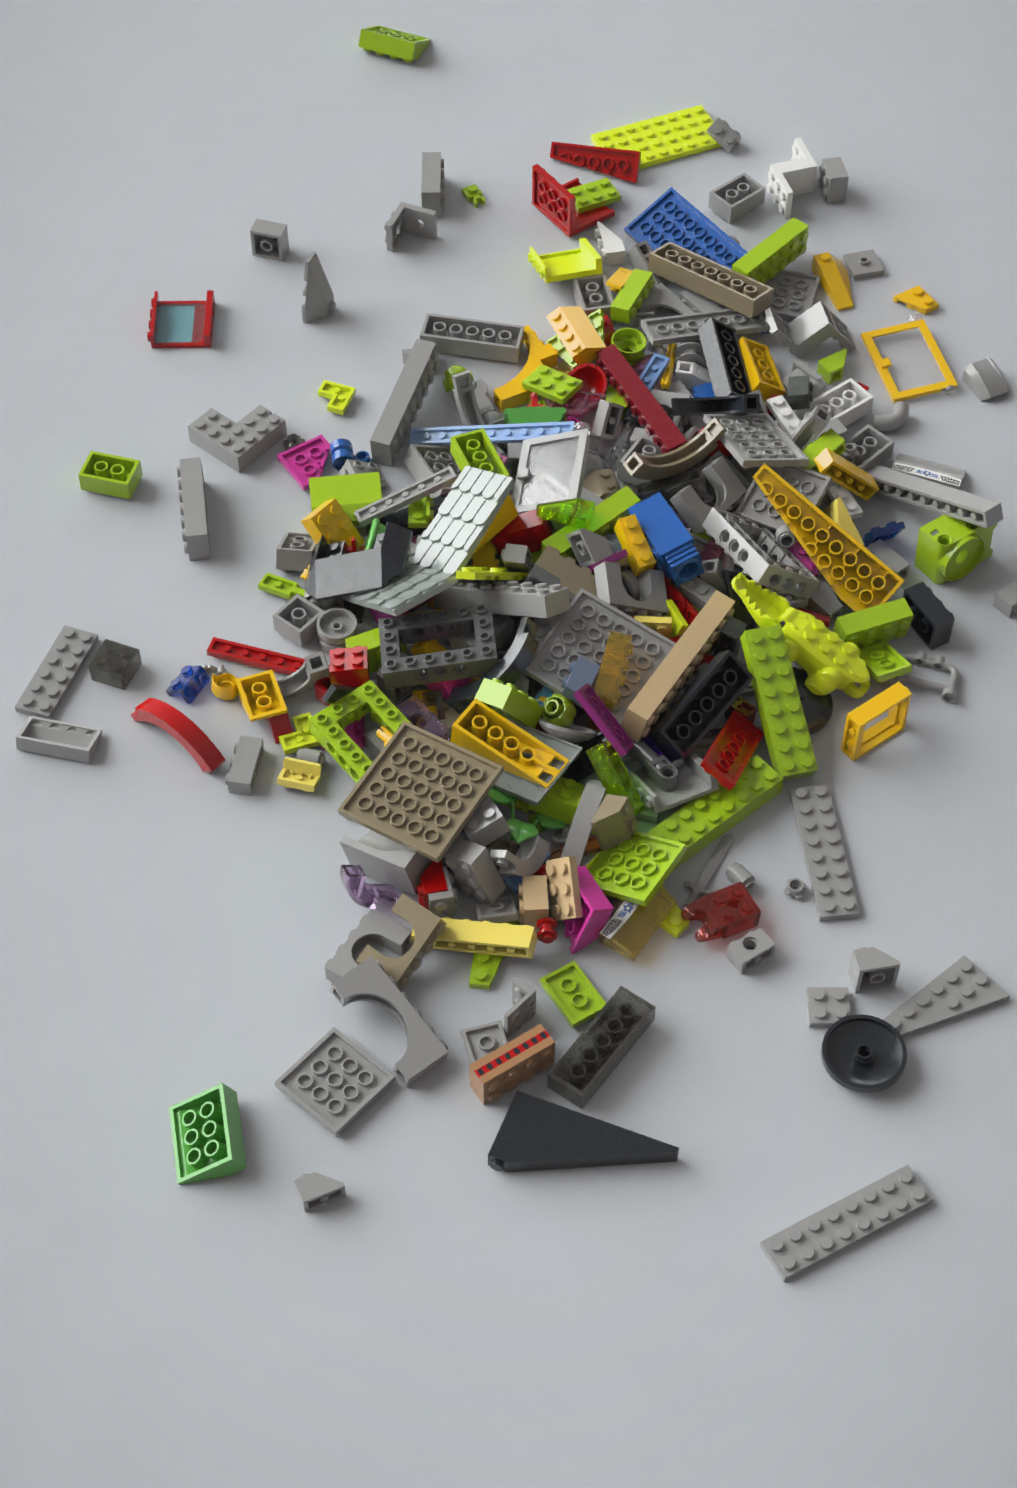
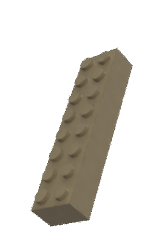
M670 241L649 253L648 271L694 293H698L707 299H711L720 305H724L733 311L739 312L746 317L753 318L772 306L774 288Z

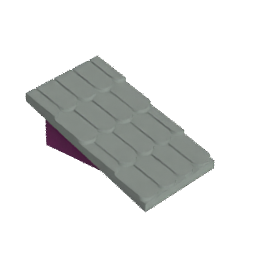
M406 562L404 573L399 577L395 575L388 581L389 585L377 591L344 596L342 598L345 601L367 607L379 625L378 619L411 614L459 581L452 573H443L441 570L425 569L424 566Z

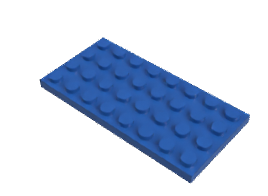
M672 187L624 228L625 232L637 243L647 240L653 251L670 241L732 269V264L748 253Z

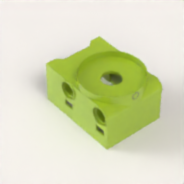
M947 515L940 516L919 528L914 566L935 584H944L947 581H957L964 578L977 564L992 556L993 549L990 548L992 535L998 523L989 528H984ZM937 530L939 533L933 536L931 533Z

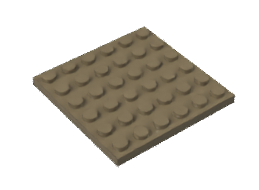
M403 721L337 811L339 815L439 863L504 772V768L493 761L409 722Z

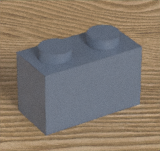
M580 656L576 662L572 661L568 672L571 674L569 678L565 676L561 687L564 688L561 695L580 704L573 694L586 683H589L590 686L592 685L600 666Z

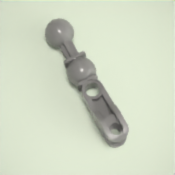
M482 379L474 381V393L485 425L504 424L503 418L496 412V409L489 400L487 394L488 385ZM452 389V400H453V402H454L455 405H456L455 398H454V394H453V389ZM497 443L500 449L508 453V443Z

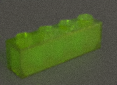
M606 740L588 749L586 753L603 787L606 788V793L628 797L635 816L642 812L645 807L619 754L611 743Z

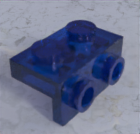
M187 665L181 669V673L177 678L171 681L166 692L169 696H182L187 704H191L208 684L210 677L201 665Z

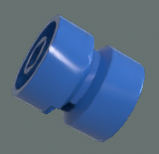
M343 438L334 440L331 443L330 451L333 467L335 470L340 471L347 459L355 460L352 443Z

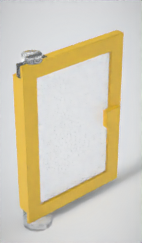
M920 314L910 315L904 324L861 333V339L893 403L943 391L947 395H951L958 387L951 370Z

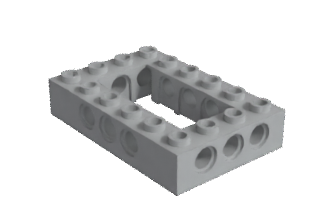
M714 507L703 522L702 526L707 530L706 533L716 540L715 543L725 549L724 552L734 559L733 562L742 567L743 572L756 581L757 585L766 586L772 591H775V589L779 590L785 595L789 593L797 599H809L820 581L787 548L779 546L776 536L768 528L760 526L759 523Z

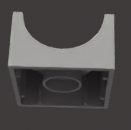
M372 830L359 841L343 836L340 840L343 851L353 870L416 896L418 895L417 886L420 885V877L433 862V860Z

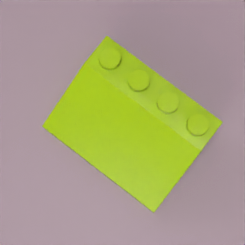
M376 25L361 29L358 47L363 48V51L367 52L376 51L378 55L388 54L393 59L403 58V61L411 63L420 57L430 44L431 39Z
M379 472L309 478L312 512L325 501L336 498L354 526H361L354 511L382 499Z

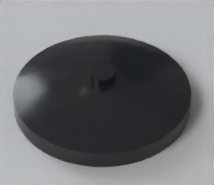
M792 667L809 735L820 731L832 716V697L830 693L827 695L812 693L804 684L808 677L807 672L804 669Z
M851 1015L836 1021L827 1030L822 1042L821 1059L827 1073L841 1086L856 1092L873 1093L887 1089L899 1080L905 1069L907 1049L900 1033L888 1022L870 1015Z

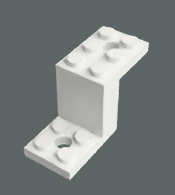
M801 137L794 140L791 161L771 164L770 171L768 172L769 183L767 184V192L771 194L773 202L776 203L778 211L783 215L784 219L791 216L793 195L812 192L815 189L817 164Z

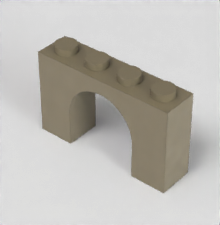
M403 893L391 910L412 925L415 932L412 948L401 957L390 958L367 944L356 960L359 964L371 956L375 961L378 960L382 964L388 977L391 976L395 980L399 991L408 985L409 977L414 971L418 970L422 963L421 960L425 954L432 950L434 941L443 934L447 924L440 917Z

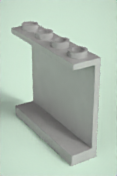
M693 750L683 759L684 764L682 767L677 768L678 787L671 792L661 790L648 777V771L644 767L632 772L623 762L619 763V777L621 781L625 782L629 789L633 790L638 798L642 799L647 807L651 808L656 814L719 789L718 780L703 770L700 766L703 760Z

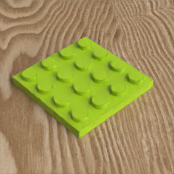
M634 831L629 840L605 851L601 850L589 866L588 871L604 895L646 907L686 853L687 847L683 843Z

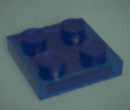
M896 521L887 523L886 527L880 528V526H876L870 529V532L866 533L862 539L865 544L864 547L879 539L882 541L893 539L905 529L904 522L896 523Z

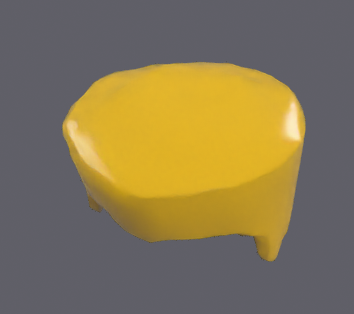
M230 673L219 676L213 674L211 683L212 693L221 700L234 699L238 695L236 679L238 678Z

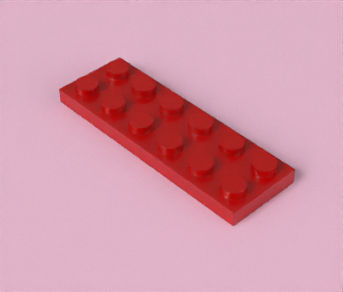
M734 710L729 715L700 766L707 774H711L718 780L720 785L731 790L736 785L764 733L737 710Z

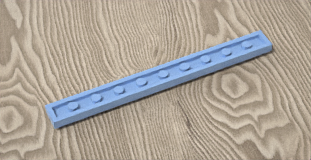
M575 421L411 428L409 445H450L451 436L484 428L492 444L519 443L526 439L576 430ZM575 438L566 439V440H561V441L575 440Z

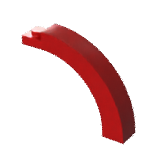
M148 698L139 704L131 714L134 721L150 722L173 736L190 753L204 772H213L226 761L214 743L193 721L166 702L155 698Z

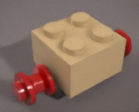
M542 864L534 873V876H522V884H518L519 924L534 927L535 931L538 932V940L549 944L558 937L557 932L554 930L557 927V922L553 918H548L549 883L546 864Z

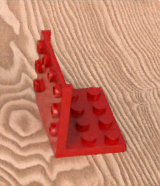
M535 164L532 166V205L568 237L597 225V222H603L615 216V210L609 209L606 205L578 214L575 210L576 198L567 189L582 185L579 179L576 178L561 185L544 168Z

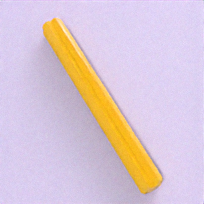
M676 343L668 344L666 357L670 358V364L661 378L660 385L662 390L670 388L675 362V350L677 348Z

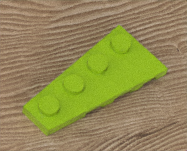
M519 920L501 922V924L509 923L511 925H519ZM474 953L469 988L490 990L501 961L505 956Z

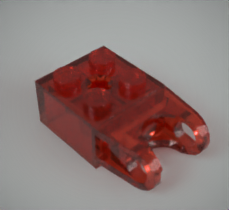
M741 881L703 896L686 906L681 912V917L684 921L698 920L704 924L695 932L694 938L698 942H706L718 938L725 939L756 927L759 924L761 910Z

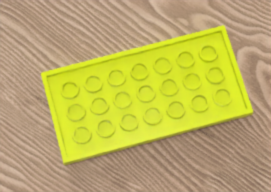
M702 105L591 135V140L596 147L640 151L639 169L722 147L706 133V130L714 121Z

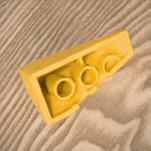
M829 252L813 255L811 271L814 275L820 276L819 283L837 311L853 308L848 271L843 263Z

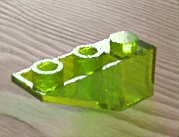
M573 498L537 504L536 516L543 520H552L559 524H568L578 529L589 530L596 502Z

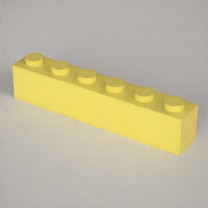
M444 917L441 919L447 923L445 930L440 937L436 938L432 948L532 959L538 937L535 928L529 925L521 926L509 923L501 924L489 921L480 922ZM414 929L412 930V933H411V938H412L413 943H414V940H415V932H414Z

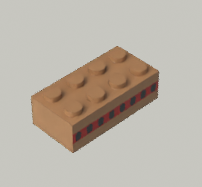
M541 1024L537 1025L470 1064L471 1089L483 1105L496 1101L503 1093L513 1091L522 1082L530 1081L539 1072L547 1071L553 1066L555 1060V1041Z

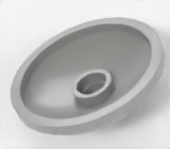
M545 718L539 719L540 726L547 734L569 743H582L596 736V731L572 723L570 726L563 728L546 722Z

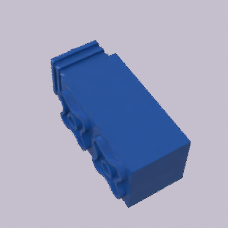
M660 492L628 508L629 516L635 514L656 560L655 566L657 570L663 571L666 578L671 577L676 586H679L704 573L700 553L693 545V537Z

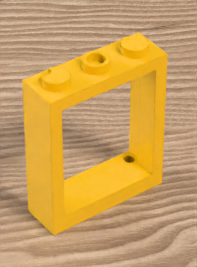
M897 682L849 712L846 716L840 750L854 762L904 730L912 696L910 690L900 682ZM889 710L888 717L864 731L866 724Z

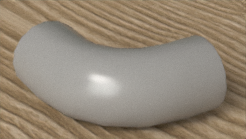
M898 401L893 404L892 413L884 415L874 414L873 428L879 432H888L900 428L906 423L908 418L909 405L906 402Z

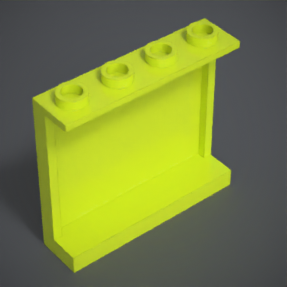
M586 238L579 239V249L538 255L532 247H529L528 261L532 263V267L536 269V272L539 273L540 278L545 283L603 274L602 258Z

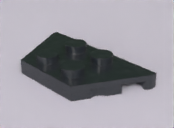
M723 570L722 573L728 597L736 601L733 606L735 610L733 618L747 624L745 631L755 629L758 624L751 616L742 599L732 588L731 582L739 573ZM743 574L748 580H753L750 576Z

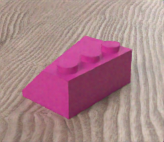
M586 866L577 867L583 917L563 920L565 925L563 932L566 938L569 937L572 944L569 947L571 954L577 953L599 938L600 932L605 927L614 909Z

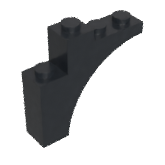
M759 394L671 399L672 416L760 412Z

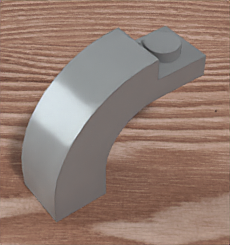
M536 836L521 842L516 855L508 850H491L489 857L496 861V865L501 866L499 873L503 875L529 876L535 873L544 863L550 843L540 836Z

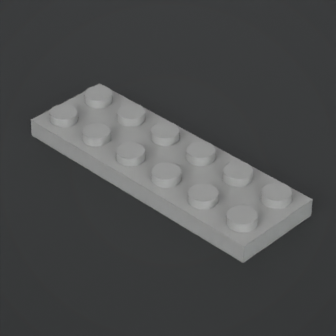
M64 625L15 705L16 712L52 719L98 642V634Z

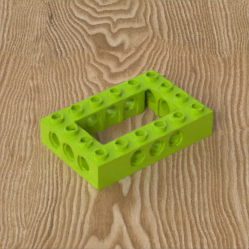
M371 680L308 718L310 733L356 784L373 762L344 731L346 726L356 720H361V717L371 712V719L374 722H377L381 727L385 726L393 735L403 721L411 723Z

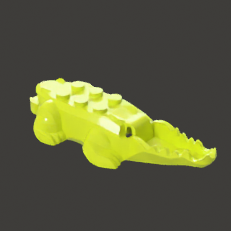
M740 572L733 578L731 582L732 588L742 599L760 628L779 625L781 621H785L782 630L790 661L795 662L807 672L808 677L804 684L812 693L827 695L837 688L843 690L852 698L864 696L870 686V674L865 661L860 659V649L856 644L844 642L836 632H832L824 626L821 620L816 619L809 613L791 607L786 598L777 595L776 592L762 589V586L757 585L756 581L748 580L743 575V572ZM854 682L859 683L860 688Z

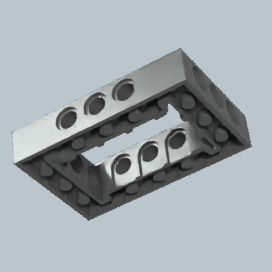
M491 603L378 619L382 675L386 689L484 676L498 664ZM475 632L476 647L401 657L400 640L403 644H412V642L426 640L429 642L440 638L450 639V637L470 636Z

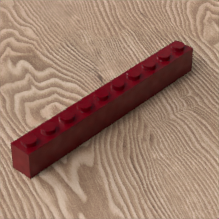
M615 344L596 351V365L605 372L611 386L616 388L619 397H623L625 405L631 408L633 416L638 417L640 425L645 427L649 437L652 436L655 446L660 447L661 453H668L686 444L687 440Z

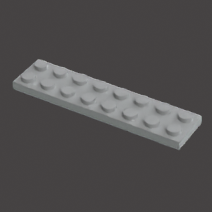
M732 309L641 320L640 324L652 346L700 340L698 329L711 317L735 328L737 335L765 332L771 329L765 321L767 317L764 311L753 318H749Z
M828 784L789 788L790 800L819 922L859 918L860 911Z
M906 1165L761 1241L760 1247L783 1282L932 1204L933 1198L910 1166Z

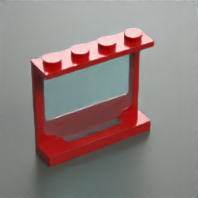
M214 290L207 291L206 301H159L158 291L154 292V298H151V307L153 309H150V332H147L148 342H151L152 348L212 347L215 312Z

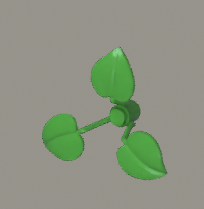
M491 788L488 793L492 801L499 804H510L511 819L507 820V824L511 829L509 831L511 834L510 840H515L518 844L524 840L536 837L539 831L535 826L539 823L543 827L550 829L568 826V824L538 812L535 815L537 819L533 824L521 822L515 819V803L513 801H517L518 798L510 797L494 788Z

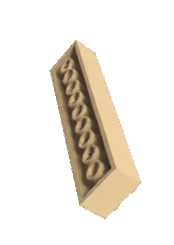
M716 590L629 705L620 725L632 740L638 743L642 737H647L651 730L650 726L657 723L660 718L659 714L664 713L669 706L668 702L670 700L673 701L678 693L676 690L683 688L687 681L685 678L687 676L691 677L695 671L694 666L700 665L704 658L703 654H708L713 646V641L717 642L721 629L727 622V619L730 616L732 617L735 612L733 606L736 601Z

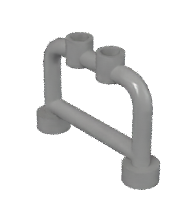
M917 651L916 655L903 654L901 656L907 661L914 662L917 666L928 665L932 666L936 671L943 669L950 671L949 685L908 675L897 676L886 681L888 688L897 682H905L941 691V698L944 702L954 703L958 695L955 688L959 671L954 665L945 662V657L941 655L930 659L927 658L926 652Z

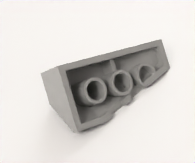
M312 252L305 262L304 281H307L305 290H303V296H306L305 304L302 305L303 323L328 318L336 307L334 294L316 252Z

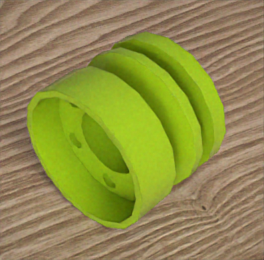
M619 329L613 333L611 345L615 344L635 372L638 371L644 362L646 337L637 329Z

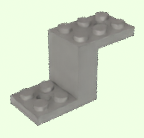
M821 301L788 324L770 307L764 311L767 317L765 321L771 328L769 330L770 334L774 338L777 337L783 346H787L789 351L793 355L796 354L799 358L830 337L834 340L837 339L841 347H846L850 352L855 349L848 327Z

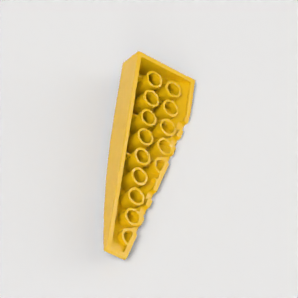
M764 463L752 478L792 531L839 599L856 612L887 603L902 586L905 580Z

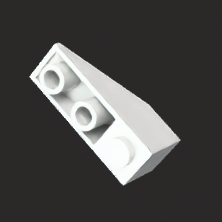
M597 222V229H594L595 238H598V248L601 249V258L604 259L605 264L625 263L623 241L601 222Z
M677 361L675 381L680 380L686 388L693 389L694 386L711 382L709 371L694 362Z

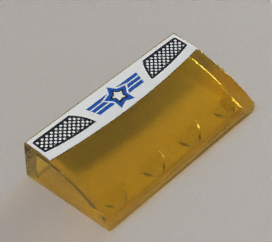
M661 887L646 907L624 900L600 931L599 942L634 961L677 904V901Z

